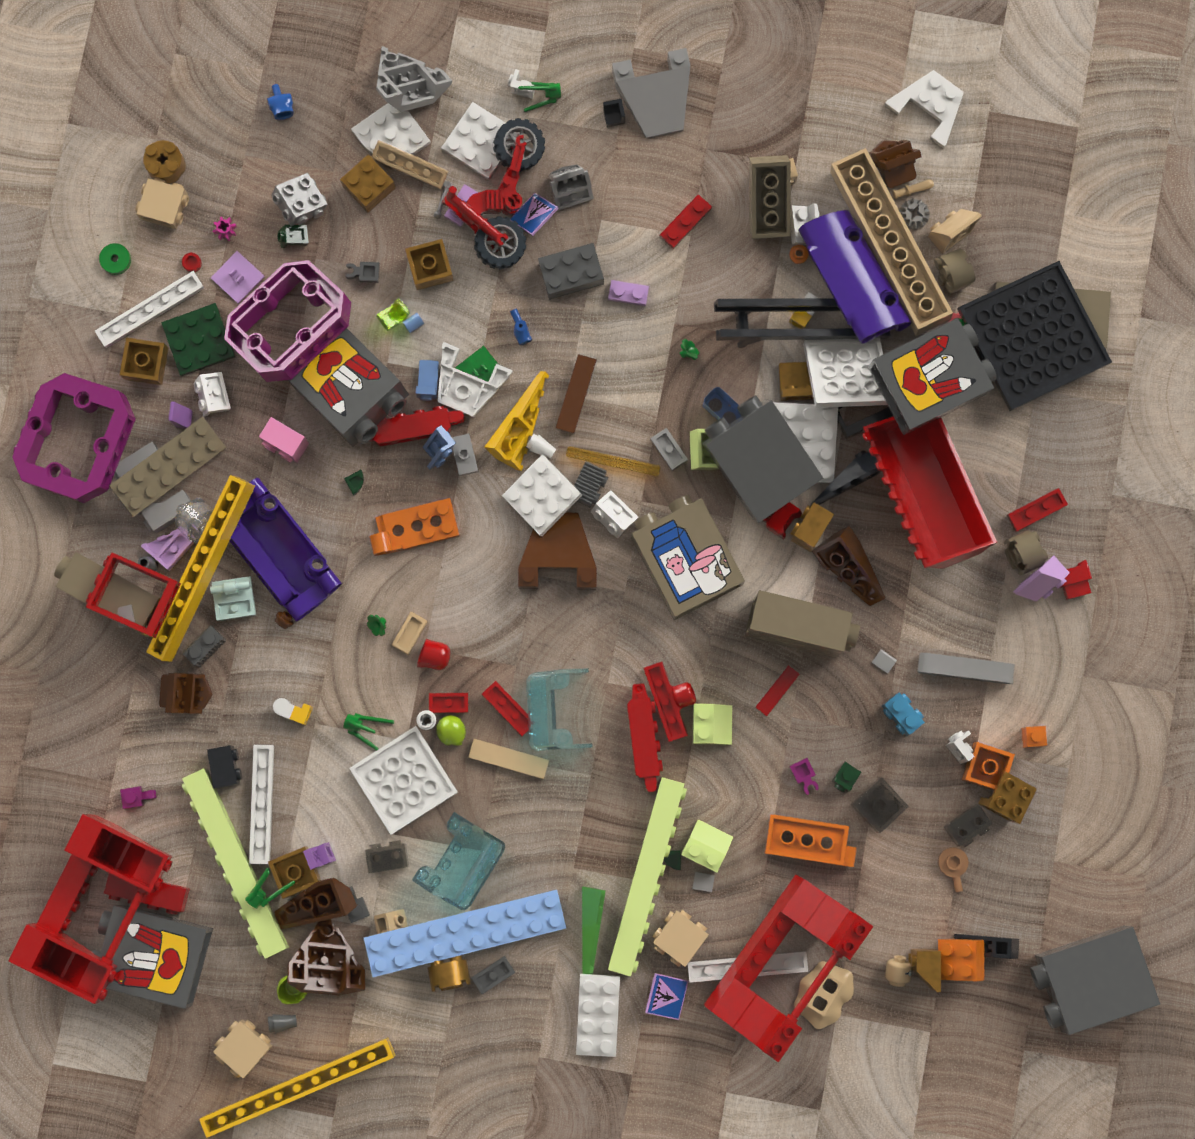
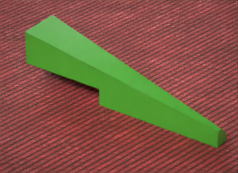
M582 886V973L593 975L606 890Z

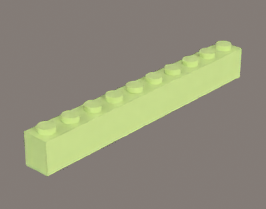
M203 768L182 778L184 782L182 788L186 795L189 794L192 799L190 805L193 811L199 814V825L202 830H206L209 836L206 839L210 848L214 847L216 851V862L219 866L222 865L225 871L223 877L226 883L231 884L233 891H231L232 897L235 902H239L242 908L239 910L243 920L247 919L250 925L248 931L250 936L255 938L258 943L256 949L259 955L264 956L266 959L289 948L269 902L265 907L260 905L256 909L245 900L257 884L258 878L252 865L249 864V859L217 789L213 788V782L208 770Z
M661 778L609 962L608 970L627 976H631L632 972L636 973L639 961L635 960L637 953H642L644 942L641 941L642 935L647 934L650 924L646 922L648 914L652 915L655 903H652L654 895H658L660 884H657L659 876L663 877L666 867L662 863L664 857H668L671 846L668 845L669 838H674L676 827L673 824L675 818L679 819L682 809L678 807L680 799L684 800L687 789L684 788V783Z

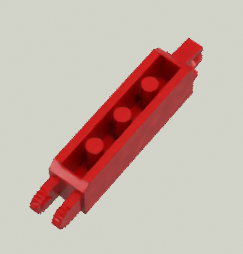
M443 406L434 407L432 411L427 412L425 410H416L410 415L399 413L394 418L387 419L385 417L376 425L378 431L370 441H375L377 445L383 447L430 438L439 426H442L450 433L452 431L451 426L463 424L465 415L460 410L448 411V408Z
M644 683L632 685V699L627 703L635 774L639 778H644L647 792L652 793L657 789L656 776H660V772L663 771L662 760H658L657 752H661L659 740H655V733L658 732L657 721H653L652 713H656L655 702L651 701L650 697H648Z

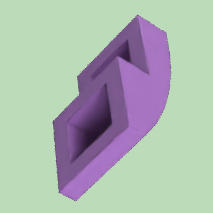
M329 842L303 851L310 870L336 861Z

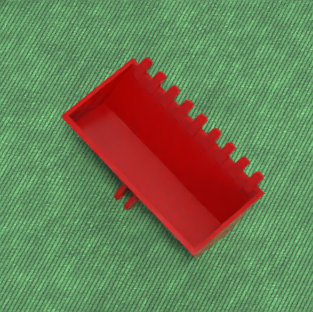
M894 416L863 427L865 431L862 434L865 441L870 442L871 445L869 452L877 458L876 468L884 474V477L881 478L883 484L889 486L891 490L888 495L897 504V507L894 509L897 515L902 516L904 521L901 522L904 530H908L910 534L907 537L911 545H915L917 551L914 552L917 560L922 561L924 568L945 569L979 555L997 543L942 418L904 436Z

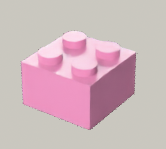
M272 417L259 436L263 441L262 445L272 453L278 451L281 458L289 463L292 460L298 463L309 445V442L303 435Z

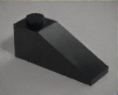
M954 934V939L984 940V957L1018 959V938Z

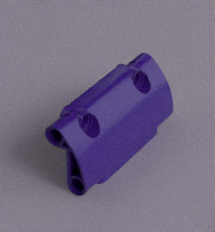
M849 210L836 211L820 216L803 224L798 229L807 245V250L846 322L852 327L861 344L867 343L894 328L896 331H902L911 325L912 322L900 303L898 295L891 287ZM858 236L859 240L851 241L850 238ZM890 299L895 301L891 306L885 304Z
M255 478L249 482L255 485V488L231 536L230 543L281 606H284L297 622L324 602L342 585V582L330 569L326 559L277 497L269 492L259 478ZM270 502L273 503L275 507L272 509H268L265 507V504ZM318 562L322 565V568L315 569L312 564Z

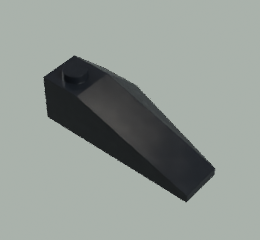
M865 450L856 454V458L812 504L815 502L821 505L879 475L882 471L876 468L877 458L872 456L870 452L866 453Z

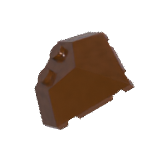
M331 919L317 923L289 961L287 983L300 992L340 996L365 990V969L355 959V953L339 928L335 927Z

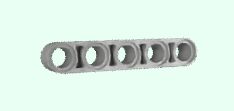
M919 653L918 673L1013 684L1015 664Z

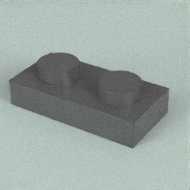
M503 956L471 978L480 993L484 994L516 972L506 956Z

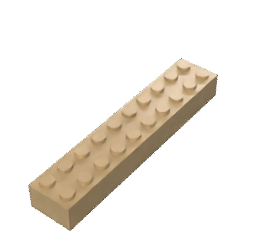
M862 149L832 163L830 173L858 227L862 231L868 246L894 292L898 295L900 303L912 322L910 326L915 335H920L951 320L953 312L867 149Z

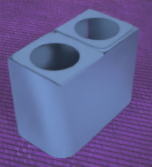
M715 387L704 398L703 407L717 420L723 418L726 412H733L736 415V419L742 416L737 409L739 405L720 387ZM714 398L722 402V408L717 412L709 408V402Z

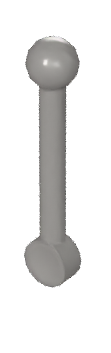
M450 181L444 182V191L438 209L434 213L435 218L441 217L442 200L451 187Z

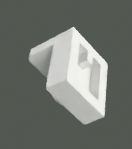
M515 69L514 75L511 74L508 81L511 93L533 99L535 90H519L518 87L534 85L526 80L518 81L520 74L519 70Z

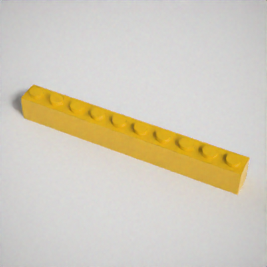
M229 476L179 581L181 583L180 588L156 639L152 638L146 653L161 661H173L255 485L239 477Z
M389 1037L204 1115L199 1120L206 1138L394 1058L396 1055Z

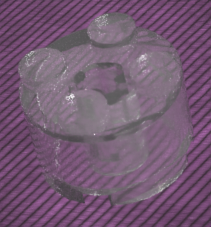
M201 497L193 499L186 504H180L176 509L175 526L188 540L197 544L214 509Z

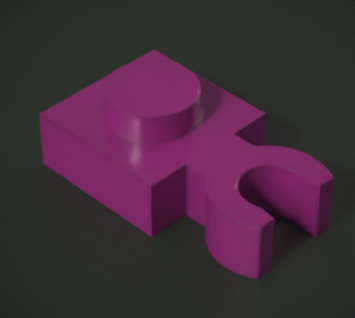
M808 758L789 766L797 784L804 783L803 791L806 795L809 794L807 789L809 785H813L815 790H819L818 784L811 779L816 774Z

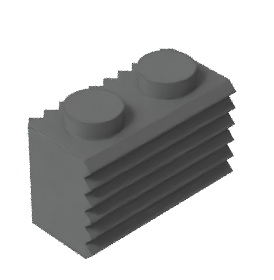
M587 461L585 462L574 485L582 494L577 500L578 503L591 508L592 504L598 502L601 495L598 491L601 486L605 487L609 478L606 476V470Z
M210 625L182 653L193 665L201 667V664H204V661H207L209 656H212V653H215V650H218L223 645V642H226V639Z

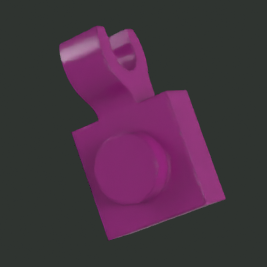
M141 786L120 789L123 809L144 806L143 800L157 798L156 790L142 792Z

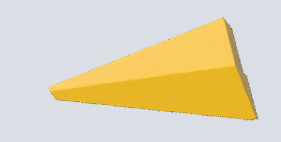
M546 371L538 373L485 445V448L495 459L518 471L523 469L521 463L523 456L528 452L526 448L527 442L533 434L539 413L538 403L540 397L544 395L542 389L545 379L549 377Z

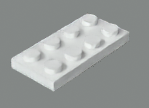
M580 974L576 1055L616 1057L620 976Z

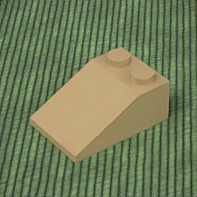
M960 209L957 212L952 211L945 217L946 221L942 224L938 222L930 228L931 232L928 237L943 254L969 235L982 215L978 212Z

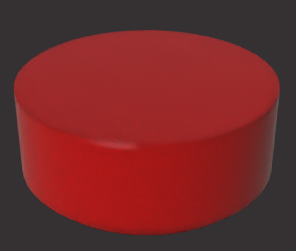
M190 252L183 256L182 266L187 272H197L202 266V261L196 253Z

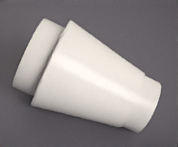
M535 434L532 435L526 446L530 449L529 451L539 455L543 454L550 459L556 450L543 437Z
M422 711L417 716V725L423 730L432 729L436 724V716L431 711ZM425 718H430L431 723L426 725L424 723Z

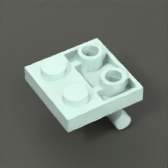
M250 576L212 582L210 591L214 598L217 621L256 616L252 579Z

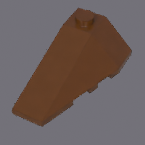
M850 526L834 533L812 550V553L823 568L827 571L831 570L838 576L837 579L841 583L844 581L852 588V592L869 606L886 598L862 544Z
M329 878L317 881L275 910L274 913L282 930L343 917L349 914L357 905L348 886L336 878Z

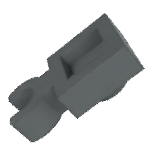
M360 262V267H356L352 263L346 264L348 269L354 270L352 274H346L347 279L359 277V282L379 283V262Z

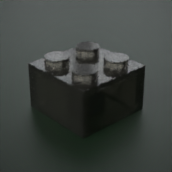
M882 777L878 778L850 804L877 834L886 829L909 807Z

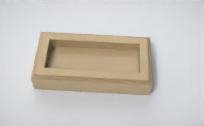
M410 612L392 646L409 655L428 621Z

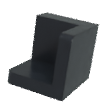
M622 98L603 102L606 127L625 124Z

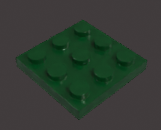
M216 303L161 322L181 377L235 358L232 347L224 339L226 329Z

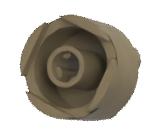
M961 248L934 259V264L940 273L938 281L941 286H946L949 293L966 288L975 282L973 266L971 263H967L965 258L968 256Z
M1026 530L1004 541V545L1007 544L1008 547L1005 549L1008 562L1013 569L1017 568L1020 571L1017 573L1019 575H1024L1043 566L1045 560H1048L1047 552L1042 549L1039 543L1040 538L1036 531L1030 532Z

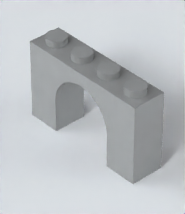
M150 442L120 461L114 474L116 480L157 451V446ZM181 490L163 502L150 504L138 514H143L146 520L143 522L149 531L153 530L155 533H159L195 510L196 507L187 493Z

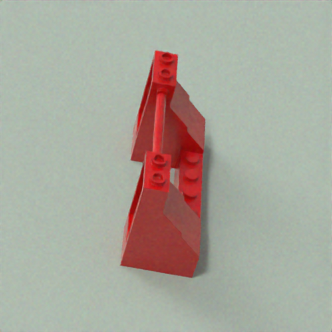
M82 814L64 849L71 856L38 922L26 924L8 962L93 1004H97L100 1001L103 1002L108 993L106 988L109 982L112 983L116 978L117 972L115 970L117 965L113 964L114 960L112 959L144 895H147L148 892L154 893L155 890L158 891L163 883L161 878L164 872L169 871L173 861H170L172 855L151 846L124 828L98 815ZM99 868L137 886L136 890H138L106 955L102 956V958L63 933L64 930H68L72 922L70 918L73 912L76 913L80 907L81 902L79 900L82 894L85 895L89 889L90 884L88 882L91 876L94 877Z
M795 875L704 1003V1006L779 1063L802 1030L796 1024L798 1022L797 1018L839 958L842 959L844 956L851 960L874 926L807 880ZM796 923L817 940L833 949V954L792 1013H788L786 1016L749 988Z

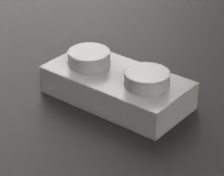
M667 428L650 438L671 471L688 461Z

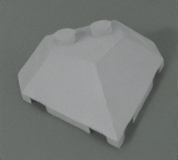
M383 46L381 48L376 90L387 103L400 112L434 104L452 84V80L442 69L437 67L431 69L426 67V63L399 52L398 54L388 52V48Z

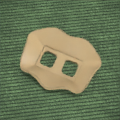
M819 962L809 974L802 978L794 1007L797 1006L827 962ZM834 966L801 1013L816 1029L825 1028L840 1018L842 1005L853 996L852 972ZM827 979H831L838 984V987L832 994L823 989ZM817 996L827 1000V1005L823 1011L818 1010L812 1005Z

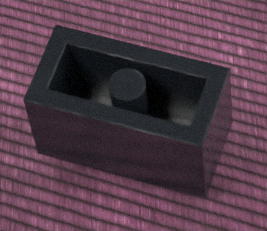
M232 745L207 749L213 788L219 789L240 785L239 780H242V773L236 764V761L239 760L237 749H234Z

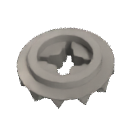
M913 198L905 201L899 210L907 227L910 229L921 228L929 220L930 212L922 200ZM917 207V213L920 216H915V218L911 220L912 213L909 211H914V209H916Z

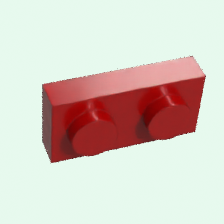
M429 693V711L433 713H469L468 693Z

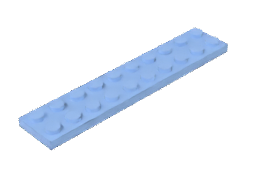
M552 890L364 937L363 939L372 977H377L432 963L437 960L440 961L566 929L558 891Z

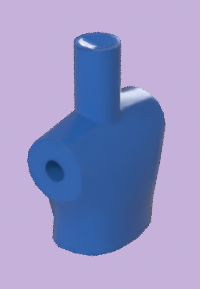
M272 85L274 96L267 98V102L276 120H283L292 117L294 111L291 94H281L279 85Z
M517 308L511 310L510 313L515 322L514 336L519 345L531 342L532 338L526 322L521 319Z

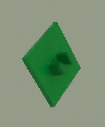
M483 345L457 365L455 369L488 382L498 363Z

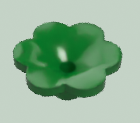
M684 338L681 344V357H688L693 360L698 359L699 351L695 348V344Z
M369 615L367 617L368 628L372 630L375 636H384L386 619L380 618L378 615Z

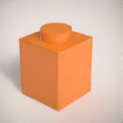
M1046 726L1021 728L1023 748L1047 746Z

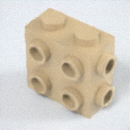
M148 178L147 183H144L142 186L141 201H138L136 205L138 217L141 220L177 230L178 224L180 225L183 220V208L189 202L188 193L184 186L173 183L170 185L160 178H154V180Z
M676 910L674 913L670 911L664 919L666 922L665 926L662 929L659 927L652 936L654 938L653 943L655 944L654 949L662 955L665 952L671 956L670 961L678 967L681 964L686 967L709 935L705 932L708 928L700 922L694 924L689 920L692 916L684 910L680 912Z
M241 1020L239 1023L235 1021L228 1029L230 1033L226 1038L222 1036L216 1042L215 1046L217 1048L213 1051L216 1054L215 1058L223 1065L226 1063L231 1068L230 1072L237 1078L240 1076L245 1078L272 1047L269 1037L264 1033L260 1035L255 1030L256 1026L249 1020H246V1022Z

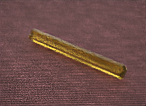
M571 446L566 451V456L569 458L653 476H659L660 473L659 465Z

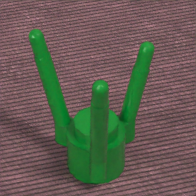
M531 82L534 86L518 87L519 90H545V97H549V100L524 108V112L550 103H556V99L561 98L560 83Z
M357 713L355 715L348 714L343 728L376 751L379 749L376 745L357 733L361 729L373 734L376 733L374 729L364 726L362 720L394 724V720L363 716Z
M266 868L245 900L256 909L260 905L265 907L268 902L293 886L295 881H291L265 899L266 893L260 888L270 874V869Z

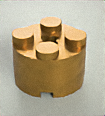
M165 140L156 141L145 149L143 156L144 166L153 179L160 178L166 181L165 183L172 184L179 180V177L185 171L186 163L180 150L173 142Z
M461 956L452 957L450 962L443 963L442 960L434 961L427 968L432 992H436V988L441 989V991L463 987V982H466L467 985L471 984L467 960H463Z

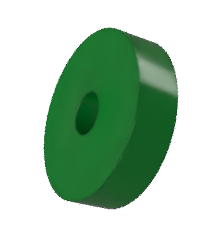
M112 243L102 249L99 255V262L107 273L119 275L130 267L131 255L123 245ZM117 256L118 260L113 262V257Z

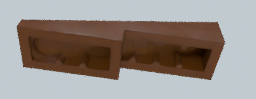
M578 354L557 421V429L571 433L576 432L597 359Z

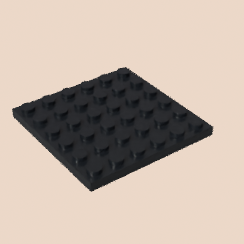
M1060 261L957 308L964 324H970L977 335L979 344L976 347L982 359H988L994 367L997 379L994 382L1009 411L1112 363Z

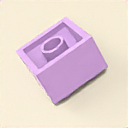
M1052 556L1043 566L1029 575L1013 592L1016 595L1033 601H1038L1041 597L1046 599L1054 592L1052 588L1056 586L1058 589L1066 582L1064 578L1069 574V571L1055 556Z

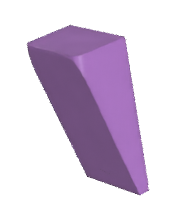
M171 401L169 421L176 428L186 429L191 425L193 412L191 409Z

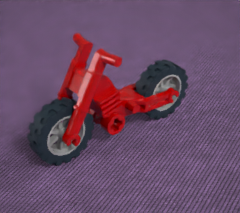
M511 119L503 124L496 133L493 141V150L496 153L497 160L502 162L501 165L507 166L506 173L497 190H485L475 193L465 202L456 196L457 188L451 186L442 200L443 205L449 207L458 218L475 231L474 249L477 252L476 255L479 259L481 258L483 264H487L493 269L499 268V270L512 267L520 260L526 249V236H524L522 227L520 228L516 221L513 222L510 220L511 218H502V216L492 217L487 220L481 215L500 214L502 211L503 214L512 216L522 205V197L516 192L519 172L529 170L535 166L545 151V138L542 136L541 129L539 130L537 125L530 123L528 119ZM520 132V135L516 138L513 133ZM523 133L526 134L529 137V139L524 140ZM510 136L514 143H506L507 137ZM532 142L533 149L527 147V143ZM507 147H511V154L507 150ZM525 150L531 153L527 157H524ZM504 231L508 232L510 237L504 234ZM513 239L514 247L506 244V242ZM487 245L492 246V252L488 249ZM503 247L511 250L512 252L505 256ZM500 250L501 256H497L494 254L495 252H498Z

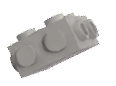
M308 173L275 186L272 193L273 202L278 205L282 211L283 218L288 221L290 226L302 225L313 217L315 219L319 218L324 214L327 206L325 196L319 192L316 182Z

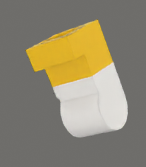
M810 292L805 296V298H818ZM794 312L790 317L789 323L799 329H805L815 312Z
M279 698L273 703V710L276 714L304 725L307 724L313 709L312 706L303 704L302 708L294 706L284 698Z

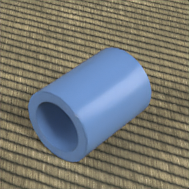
M415 313L403 321V324L408 332L411 333L422 326L424 322L419 314Z

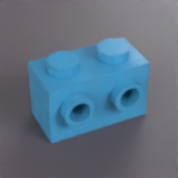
M898 692L882 705L883 713L888 719H893L897 724L895 727L902 735L909 736L925 723L922 720L924 716L917 708L914 710L911 707V700L906 694Z

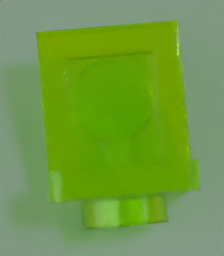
M398 298L394 301L393 305L380 311L376 317L384 328L389 331L403 323L410 312L406 304Z

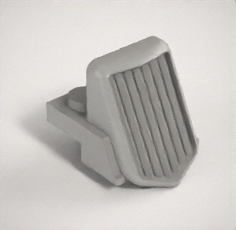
M577 164L565 166L549 174L550 186L555 205L559 208L558 210L594 199L588 171L584 170L581 166Z

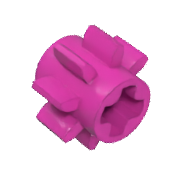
M220 217L218 222H214L217 229H214L213 233L219 234L218 239L220 241L223 238L230 241L232 235L236 236L233 229H236L237 225L235 223L231 224L232 220L230 217L227 220ZM224 226H227V228H226L227 231L223 232V230H224L223 227H224Z

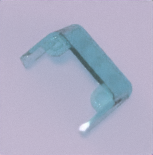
M589 668L535 672L527 677L529 745L533 750H577L593 747L592 743L573 744L572 734L568 730L556 729L554 690L567 687L570 681L569 675H584L589 672Z

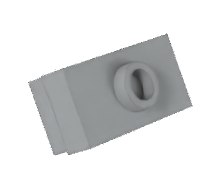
M469 433L452 437L456 442L453 446V452L459 476L478 472Z

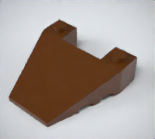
M566 512L543 536H540L534 529L532 530L518 567L519 589H538L539 569L577 570V590H596L597 567L579 513Z

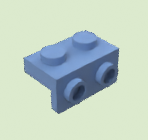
M442 426L435 429L423 446L424 450L432 458L427 466L429 470L435 466L438 468L446 462L445 458L453 452L451 449L456 444Z

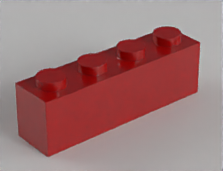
M109 873L103 894L109 895L108 899L120 901L121 898L127 899L128 903L131 904L138 890H136L137 886ZM163 882L158 891L155 890L154 893L148 892L147 895L145 894L141 903L147 904L149 909L159 910V907L167 909L166 913L178 915V912H184L190 888Z

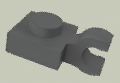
M353 886L349 888L357 905L348 914L350 922L353 923L370 916L364 898L360 897L357 899Z

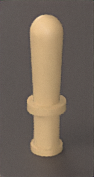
M928 179L911 186L905 185V188L893 190V197L898 199L905 195L911 196L912 193L931 189L934 186V182Z

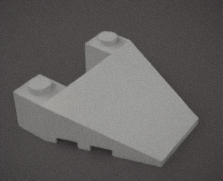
M687 48L669 51L667 55L669 70L635 77L631 59L612 63V74L616 90L623 98L627 108L631 111L646 139L681 132L684 129L690 75Z

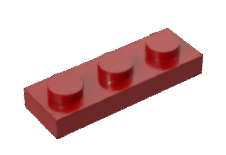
M698 194L665 228L659 237L674 249L712 209V206Z
M1057 488L1007 514V517L1015 532L1062 509L1068 503L1061 490Z
M497 681L481 694L521 737L536 724Z

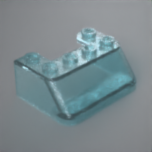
M454 812L447 823V830L455 835L435 869L429 866L421 867L416 872L412 881L438 898L461 910H466L472 905L505 850V843Z

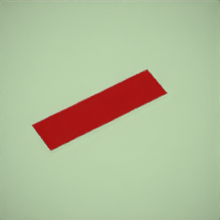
M788 665L756 705V708L768 716L800 674Z

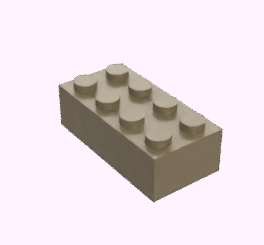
M787 155L749 157V232L752 239L791 237V161Z

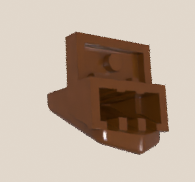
M884 140L879 142L869 152L886 187L893 188L916 179L914 163L916 159L922 156L920 150L912 148L910 141Z
M168 673L161 676L159 705L162 708H166L165 713L202 714V710L213 695L205 674Z

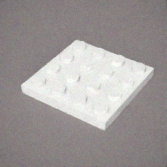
M875 338L864 344H861L858 339L804 340L803 346L815 408L887 405L868 368L873 359L883 355L880 338Z
M773 402L824 479L819 482L832 483L835 470L838 407L815 408V404Z
M417 726L349 768L390 835L458 793Z

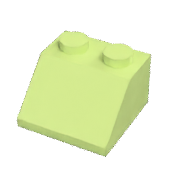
M705 429L690 431L691 470L719 469L702 444L709 439L704 431Z
M694 703L692 744L732 745V705Z
M697 820L681 855L717 873L733 837Z

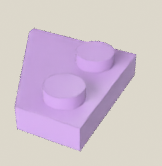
M179 528L168 535L158 537L153 542L144 543L141 547L170 571L195 541Z

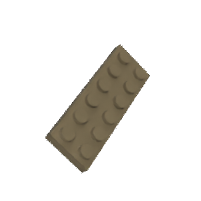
M201 417L109 485V488L130 515L134 517L224 450L226 446L207 421Z

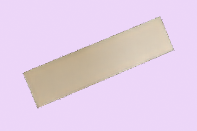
M380 140L377 141L371 156L372 159L439 189H442L449 172Z
M477 739L473 740L468 757L544 779L549 763L547 759Z

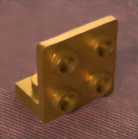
M807 362L779 363L781 401L814 400Z
M1004 771L992 796L989 799L981 797L978 804L1010 822L1021 824L1037 789Z

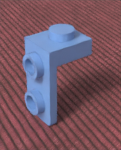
M419 361L416 396L422 401L437 399L438 361Z

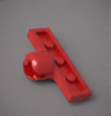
M663 661L644 667L668 741L671 742L688 736L681 716V709L696 702L693 687L688 682L672 686Z

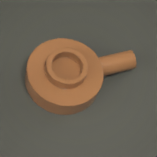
M950 847L940 853L938 867L944 875L952 877L955 892H961L963 888L960 876L966 872L969 861L963 850Z

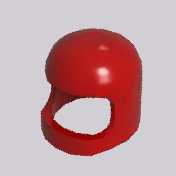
M426 639L418 658L417 667H427L434 670L445 669L451 655L449 646Z

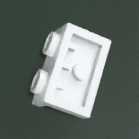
M817 204L791 206L792 245H806L798 229L803 224L819 217Z
M222 372L199 375L194 382V390L198 393V406L203 416H208L210 413L229 411L231 407Z
M609 491L591 510L594 518L600 521L609 533L616 538H619L638 518L612 491Z
M962 730L956 732L948 739L950 742L946 745L960 764L968 762L975 757L972 754L973 749L967 742L964 743L962 741L971 734L969 730L966 732H962Z

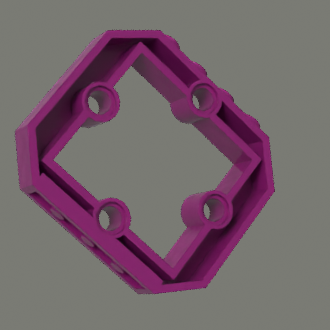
M309 260L284 263L228 315L224 339L266 382L292 380L349 326L351 301L341 289ZM301 281L304 284L302 293L311 305L319 307L325 304L330 310L311 328L305 327L300 329L296 334V342L274 361L269 356L271 346L259 333H253L248 336L246 332L267 312L275 310L278 302Z
M66 373L40 385L39 390L35 394L33 406L28 412L25 426L21 429L18 444L15 445L12 458L21 480L31 486L81 503H86L107 492L136 420L126 395L116 389ZM62 395L74 398L75 406L86 413H93L98 407L113 411L104 437L98 438L93 444V450L97 456L87 482L71 477L69 468L58 462H52L46 468L35 465L44 439L52 431L51 422ZM89 398L88 403L84 405L85 400ZM108 445L107 451L104 452V448Z

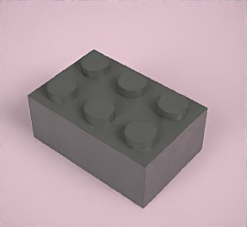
M594 243L538 258L549 300L604 285V277Z

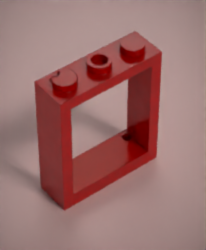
M111 552L110 556L108 555L106 560H104L102 573L98 574L95 579L94 585L96 586L93 592H90L87 596L86 608L156 639L181 583ZM118 563L167 584L147 628L98 606Z

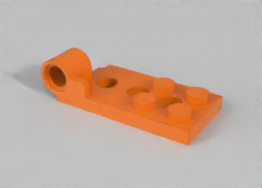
M447 498L375 517L379 533L373 534L369 538L374 556H379L460 535L451 499ZM435 516L440 517L442 520L441 524L437 527L431 525V519ZM420 521L423 524V528L420 531H414L412 529L414 522ZM396 526L404 528V533L401 536L393 534V529Z
M770 815L765 854L854 867L857 848L847 846L849 826ZM786 831H790L793 834V840L789 843L784 842L782 839V835ZM805 834H810L813 838V842L809 846H805L802 843V837ZM825 837L832 839L833 844L829 849H825L821 845V841Z

